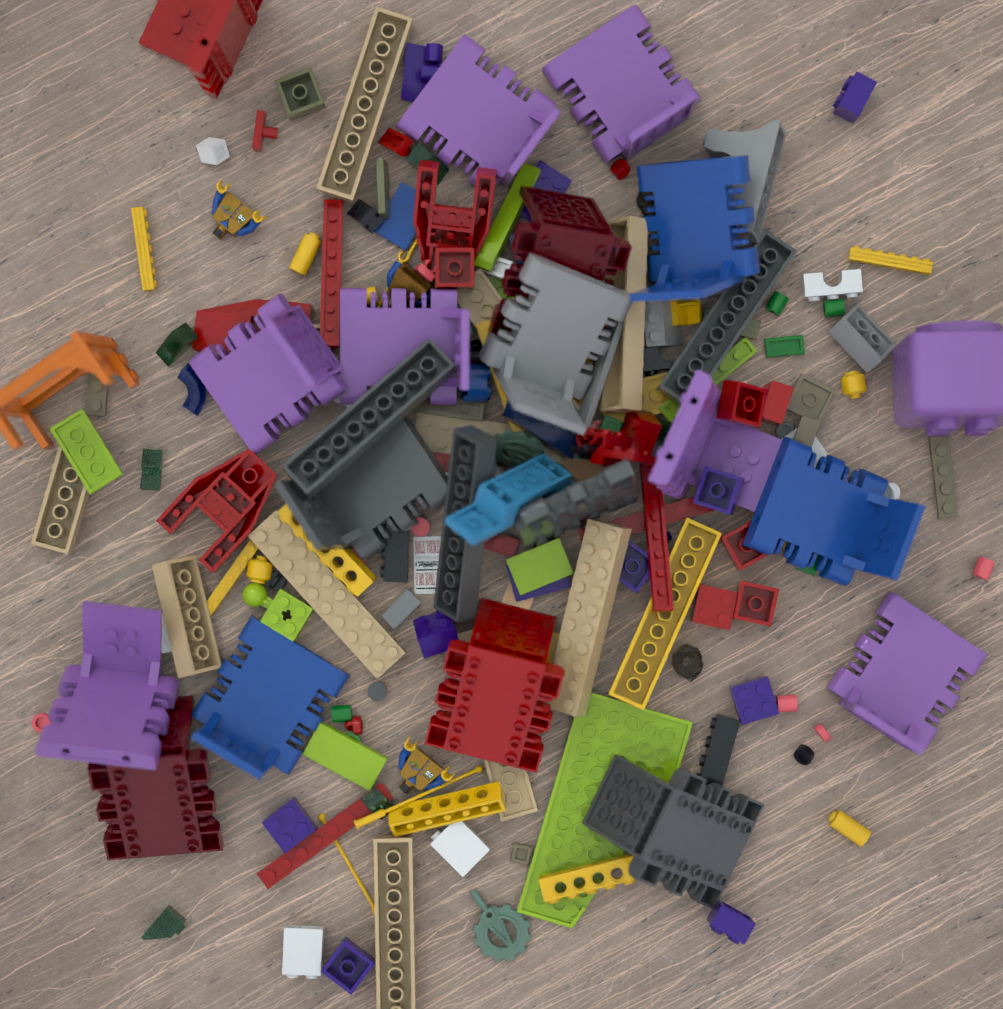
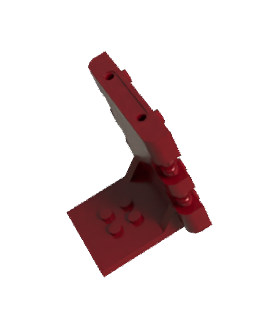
M521 186L519 193L532 219L531 223L518 222L511 247L514 253L513 258L524 261L525 264L529 254L533 253L613 285L614 281L604 278V275L615 276L617 270L625 271L632 246L627 240L615 236L595 200L584 196ZM512 263L510 269H505L501 282L504 289L503 293L514 297V299H511L516 301L517 295L526 298L530 295L520 289L525 284L519 278L524 264ZM503 298L500 304L494 307L488 329L489 333L498 335L500 329L508 332L512 330V328L503 324L504 320L508 319L501 312L507 300L506 298Z
M193 695L178 697L175 708L166 709L169 715V728L166 735H158L161 742V755L156 770L89 762L87 771L91 789L103 794L96 809L98 821H105L107 824H110L103 838L107 860L223 851L224 843L220 822L212 816L213 812H216L215 794L213 790L206 786L211 778L207 752L203 749H190L189 738L194 705Z

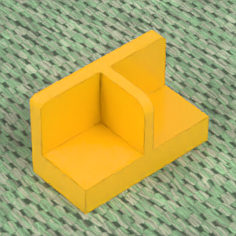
M700 298L670 300L673 326H688L702 323Z

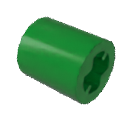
M774 291L765 309L776 316H780L789 299L785 295Z
M844 299L823 300L824 317L844 316Z
M332 705V723L352 721L351 705Z

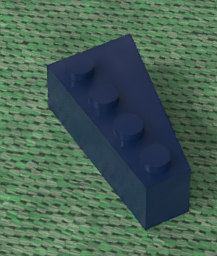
M507 401L503 413L505 419L529 433L530 436L537 437L540 442L557 452L561 457L573 460L575 454H571L569 449L572 445H578L576 443V432L514 410L510 401Z

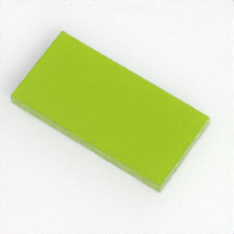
M83 408L50 428V431L90 495L124 475Z
M324 722L319 723L317 730L313 733L302 754L368 791L371 790L388 759L385 755Z

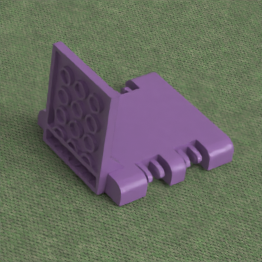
M637 4L625 10L542 68L543 74L556 92L573 82V84L562 91L564 95L570 94L576 88L579 91V94L572 97L569 101L571 105L584 98V100L570 110L571 115L578 124L592 114L595 115L584 122L585 126H590L597 120L601 123L599 127L592 130L591 135L595 136L603 130L606 132L593 140L592 145L606 165L621 155L627 161L689 119L694 106L701 101L700 96L687 78L671 86L672 83L681 77L679 73L674 74L668 80L664 76L674 68L672 63L660 70V68L673 60L668 49L662 46L652 54H649L659 46V43L654 42L647 48L644 47L643 43L653 36L651 32L638 38L651 29V25Z
M464 34L400 119L396 128L416 143L429 128L431 131L423 140L425 144L430 142L434 133L441 138L434 144L433 150L437 151L444 140L447 142L436 157L439 161L448 167L458 152L462 154L454 166H460L466 156L471 160L464 169L466 175L474 164L481 168L497 169L495 187L499 182L506 186L561 111L555 108L557 105L538 89H535L529 99L524 102L523 98L530 88H524L519 97L513 92L519 87L521 82L518 79L510 90L507 89V86L517 74L508 66L504 65L495 79L492 76L500 65L496 63L492 66L489 73L485 72L483 68L489 62L490 58L488 56L477 66L476 63L485 52V49ZM477 169L467 181L474 187Z
M340 288V364L344 368L340 371V377L349 388V390L340 395V405H352L366 393V386L373 387L428 338L456 365V373L430 395V405H456L457 387L460 390H469V309L457 308V289H430V308H426V293L421 295L422 308H414V292H410V308H406V289L391 288V308H388L387 292H383L382 295L383 308H375L376 294L371 292V308H367V288Z
M282 293L258 309L259 315L257 314L254 320L261 331L258 332L250 322L245 324L240 322L228 331L229 337L225 338V343L231 351L230 354L223 345L219 343L217 345L210 344L189 360L192 369L247 447L255 454L260 453L280 439L277 434L281 433V428L275 420L276 417L287 428L291 425L296 427L310 417L307 413L311 411V407L305 400V396H308L315 406H319L320 402L323 405H327L349 390L338 374L344 369L300 305L291 307Z
M696 370L687 393L684 392L681 396V406L663 447H659L656 453L657 461L648 481L656 485V488L662 490L664 495L677 500L685 497L690 486L698 488L704 467L707 466L744 478L737 505L755 513L782 440L749 426L717 419L721 392L707 373Z
M889 591L875 613L891 623L890 626L878 619L876 620L877 626L885 629L886 632L881 636L877 631L870 629L868 633L880 640L879 642L861 633L854 646L869 655V658L856 651L854 654L856 658L864 661L865 664L860 668L854 662L849 661L847 665L859 673L855 675L840 666L826 688L842 698L838 705L900 746L922 755L938 732V729L926 722L925 718L927 717L936 724L940 721L936 716L929 713L933 707L938 712L945 714L946 710L936 704V701H939L949 709H953L960 697L947 689L946 686L948 685L959 692L961 688L959 685L951 682V678L955 675L959 680L966 682L967 677L959 673L957 669L959 668L974 677L987 654L897 594Z
M84 601L82 605V665H69L65 668L58 687L61 697L55 699L51 705L49 721L52 722L43 727L36 746V756L156 770L161 755V742L158 735L167 734L169 715L166 709L175 708L179 694L178 680L171 676L162 675V610Z

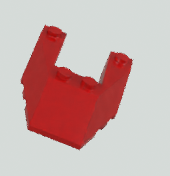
M420 160L413 225L416 231L422 263L427 259L430 260L427 264L428 269L431 270L435 266V248H474L476 260L490 231L497 169L478 167L472 209L435 204L440 162Z
M254 299L197 310L192 349L201 352L210 344L217 345L219 343L230 354L231 351L225 343V338L229 337L228 331L240 322H244V324L250 322L258 332L261 331L254 317L257 314L259 315L258 309L270 300ZM289 302L291 307L300 305L311 321L313 311L311 304Z
M247 449L201 476L196 477L156 521L170 534H174L199 507L225 531L199 559L212 573H216L252 532L277 474L255 453Z

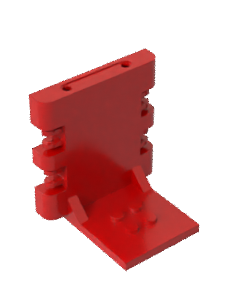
M158 0L138 43L188 66L204 93L217 99L224 83L226 84L228 78L231 77L234 70L233 67L252 27L256 24L258 19L257 12L263 0Z
M482 598L470 643L462 640H451L449 642L443 670L446 671L449 677L454 679L446 678L443 683L439 684L434 703H438L439 708L443 710L436 711V715L431 717L424 744L537 773L544 749V744L541 742L542 738L537 734H542L544 731L549 732L553 712L550 710V705L546 702H551L553 698L558 699L565 673L561 666L547 662L556 617Z

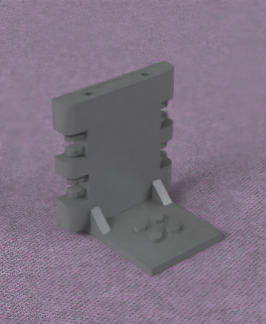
M406 416L310 500L292 480H280L274 486L316 551L354 548L362 559L369 560L389 545L385 540L390 538V533L385 527L386 523L396 533L400 529L409 531L419 523L416 517L420 516V511L415 505L416 501L426 511L430 508V505L434 509H439L445 504L448 476L409 417Z
M626 458L602 469V473L581 483L577 481L566 486L565 490L544 500L540 498L531 503L524 504L519 507L514 524L525 548L532 545L536 548L553 541L558 536L564 534L566 529L571 527L572 529L581 528L587 524L588 519H597L605 511L608 513L617 511L637 502L635 473ZM495 460L493 478L504 473L502 468L498 469Z
M615 754L582 824L633 855L628 871L630 876L637 881L656 887L657 883L661 881L663 887L672 894L682 897L684 891H687L689 897L695 902L715 909L765 804L740 793L731 796L732 790L717 783L706 785V779L682 768L677 769L673 773L668 783Z

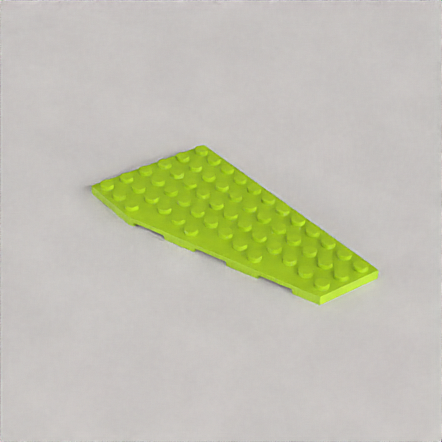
M591 692L586 715L574 717L517 908L518 913L565 927H574L596 893L586 894V892L579 893V896L576 898L567 899V897L559 898V902L549 904L543 900L538 877L622 856L625 850L582 824L614 755L617 754L669 783L673 773L680 768L693 722L647 708L641 710L626 702ZM595 873L592 879L599 882L603 879V874ZM578 877L574 880V885L582 886L585 880ZM558 882L555 885L557 891H563L566 888L563 882Z

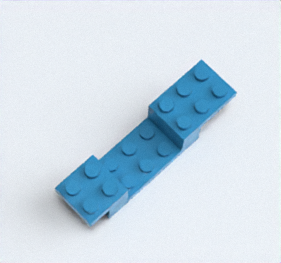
M543 453L480 484L474 503L447 516L445 523L475 546L513 526L519 507L538 497L546 499L565 490L566 486L573 483L571 481L572 474Z

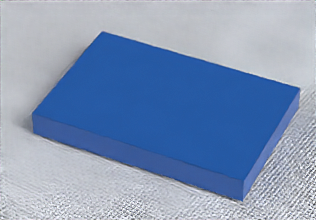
M402 182L390 201V219H384L374 233L406 251L416 235L413 225L416 190Z

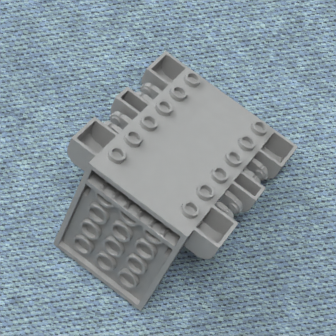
M530 253L519 274V278L525 283L520 289L530 294L529 297L517 295L516 301L507 298L501 312L508 318L504 320L503 324L512 328V330L508 332L500 329L498 335L489 333L478 356L482 362L493 367L492 369L514 410L584 435L587 428L572 404V397L576 399L583 398L594 377L591 372L594 366L586 362V359L590 358L597 361L599 355L605 356L612 343L609 339L612 333L603 327L605 324L615 327L617 324L615 320L623 322L633 303L630 302L631 293Z

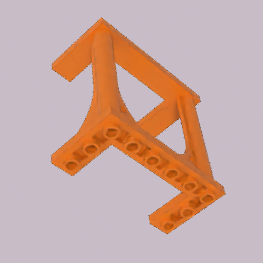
M75 331L70 335L71 340L0 389V431L13 450H19L25 444L7 417H21L42 449H49L54 445L31 411L82 375L91 372L101 380L104 386H110L116 382L113 378L114 374L122 377L129 388H136L140 385L138 374L134 369L131 370L129 368L127 358L123 353L120 354L116 349L118 345L112 337ZM62 369L22 398L18 397L50 373Z

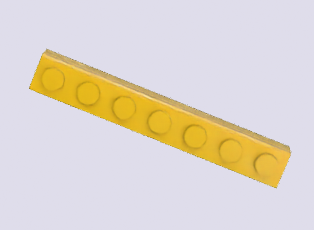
M143 206L131 208L142 291H155L158 284L154 278L156 270L153 268L154 257L151 256L153 249L149 242L151 235L148 233L149 222L146 221V216H148L147 209Z
M859 246L849 248L848 261L926 275L932 273L933 262L930 259L924 258L920 260L919 257L915 256L909 258L904 254L898 256L893 252H888L887 254L883 253L882 250L860 249Z
M249 540L206 601L211 616H213L247 568L249 560L253 559L259 551V548L252 540Z

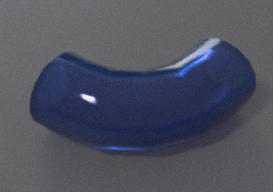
M188 363L178 375V379L186 385L188 390V396L182 406L198 416L206 402L207 388Z

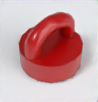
M618 159L612 164L610 171L618 180H623L630 173V165L625 159Z
M360 715L353 716V721L346 722L345 728L349 731H354L355 735H362V717Z

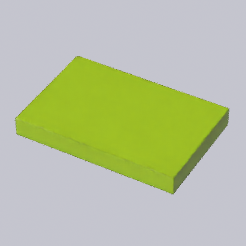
M560 538L506 559L520 595L574 574Z

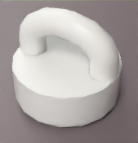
M894 482L888 483L884 497L898 500L900 498V488Z

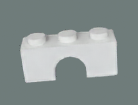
M861 269L841 271L839 273V283L835 287L828 286L824 282L823 272L803 274L801 276L803 299H808V302L820 301L822 297H827V300L839 299V296L845 295L847 299L857 298L858 294L863 292Z

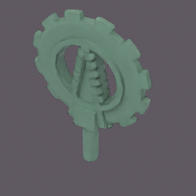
M512 430L493 436L497 438L495 461L499 464L503 463L509 468H515L543 454L545 450L543 443H539L537 437L527 435L523 431L512 432Z
M476 888L470 891L471 896L482 910L478 916L480 920L478 924H474L473 929L477 938H474L476 946L481 947V953L485 957H488V955L494 957L493 960L501 962V959L506 958L508 961L513 960L519 952L522 954L526 950V942H530L531 933H528V928L530 927L528 919L524 920L523 914L518 913L517 909H512L509 904H503V907H497V905L488 906ZM503 919L514 924L516 928L514 941H512ZM488 929L506 946L493 944L489 939Z

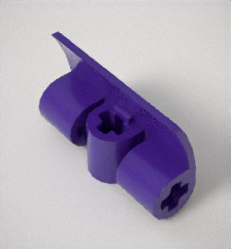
M428 43L426 46L406 44L402 100L414 102L441 66L443 45Z

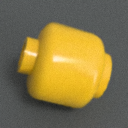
M860 371L844 373L845 376L841 377L843 395L850 396V399L861 398V394L867 391L865 375L860 373Z
M257 555L256 559L249 560L246 576L250 578V582L265 584V581L267 582L271 579L273 564L268 562L267 557Z

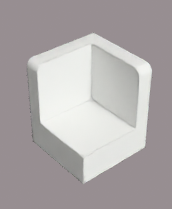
M208 137L196 145L202 163L218 165L230 157L225 139Z

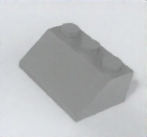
M670 300L645 301L644 334L646 348L683 346L682 326H673Z
M858 303L828 331L832 338L845 349L846 353L866 373L878 365L896 346V343Z

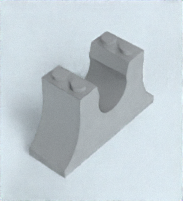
M772 120L759 129L747 132H729L709 128L707 134L703 137V146L710 158L748 155L751 182L733 185V188H744V192L740 194L734 193V200L743 199L745 204L735 206V208L753 207L755 221L738 226L748 227L746 234L750 241L754 243H759L787 134L781 121Z

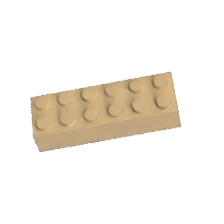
M60 445L31 544L65 554H73L90 494Z
M196 555L153 564L152 569L178 678L220 668L221 661Z

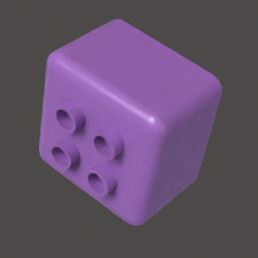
M950 321L928 324L916 328L915 333L909 334L892 350L894 422L898 426L903 428H926V436H948L950 431H956L960 427H965L966 436L989 435V431L998 430V427L1003 426V326L1001 324L987 321Z

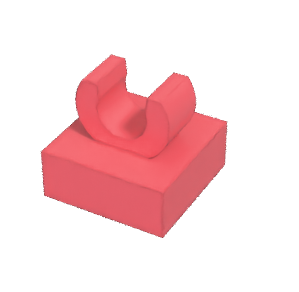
M429 259L416 265L413 269L427 282H431L435 278L433 274L435 266L431 270L427 267V264L430 262Z

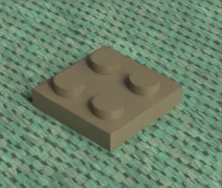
M801 374L794 387L787 410L799 416L804 415L821 422L836 390Z

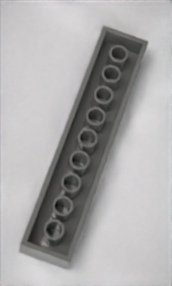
M766 229L761 234L759 243L754 245L758 249L760 273L742 276V282L723 290L656 389L679 406H681V396L684 392L687 393L696 370L707 373L712 378L797 252L796 249Z
M428 338L281 465L284 473L310 500L456 373V365Z
M472 425L453 429L433 608L458 623L476 618L485 540L473 546L450 528L445 521L447 516L473 504L479 485L492 479L497 438Z

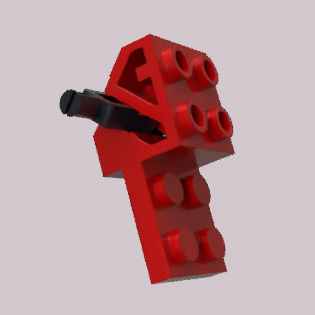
M586 427L584 435L577 433L576 443L578 446L572 445L569 449L571 454H577L580 459H587L592 464L611 466L626 458L629 463L633 461L655 464L657 461L656 456H652V452L640 450L639 454V450L631 449L632 438L624 437L625 433L613 431L612 434V430L599 429V432H597L598 429Z

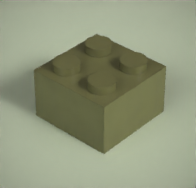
M311 67L275 80L290 121L326 108Z

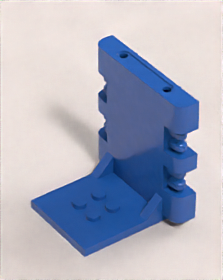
M748 155L651 163L636 166L639 192L654 193L653 195H645L644 200H654L655 206H648L645 209L646 212H656V214L645 215L642 218L646 220L648 231H658V233L648 235L649 239L659 238V245L654 244L650 246V251L660 250V253L647 255L649 281H657V283L631 293L630 302L704 298L742 282V276L760 273L757 246L739 247V245L749 244V239H738V233H746L748 227H737V225L755 221L753 207L735 208V206L744 205L745 200H734V193L740 194L744 192V188H733V185L751 182Z
M783 437L742 545L760 553L771 555L772 553L779 554L784 542H787L783 551L784 558H787L785 563L801 569L806 566L810 568L814 565L817 555H819L816 564V570L820 572L819 576L843 586H847L850 583L855 570L897 581L926 506L884 497L888 485L887 479L864 469L853 471L848 482H846L849 467L845 466L843 460L834 456H822L816 468H813L817 455L812 452V448L789 437Z
M251 615L238 639L253 649L251 651L241 644L237 645L238 650L248 654L247 659L243 660L236 654H232L230 658L241 664L242 667L227 658L224 659L217 672L231 680L232 683L218 677V683L228 688L227 692L223 693L216 687L211 688L210 691L222 698V700L217 699L208 692H204L193 710L192 716L205 725L195 731L191 739L260 780L271 770L272 766L286 774H291L304 752L288 742V740H291L300 746L304 744L302 739L292 735L295 729L303 735L309 736L311 733L299 725V722L314 731L317 730L319 723L324 718L308 707L310 706L316 711L323 713V707L312 702L314 697L317 696L327 703L331 699L320 693L319 689L337 698L350 674L296 641L289 640Z

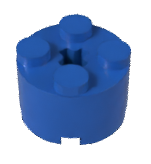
M469 364V390H462L463 402H486L490 400L491 385H487V381H489L491 376L490 366H486V364Z

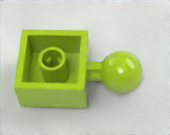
M259 583L248 584L242 593L243 600L248 606H263L267 609L260 621L261 623L293 642L297 639L314 611L308 603L283 588L278 591L274 600L267 596L265 587ZM290 610L292 618L285 619L283 613Z

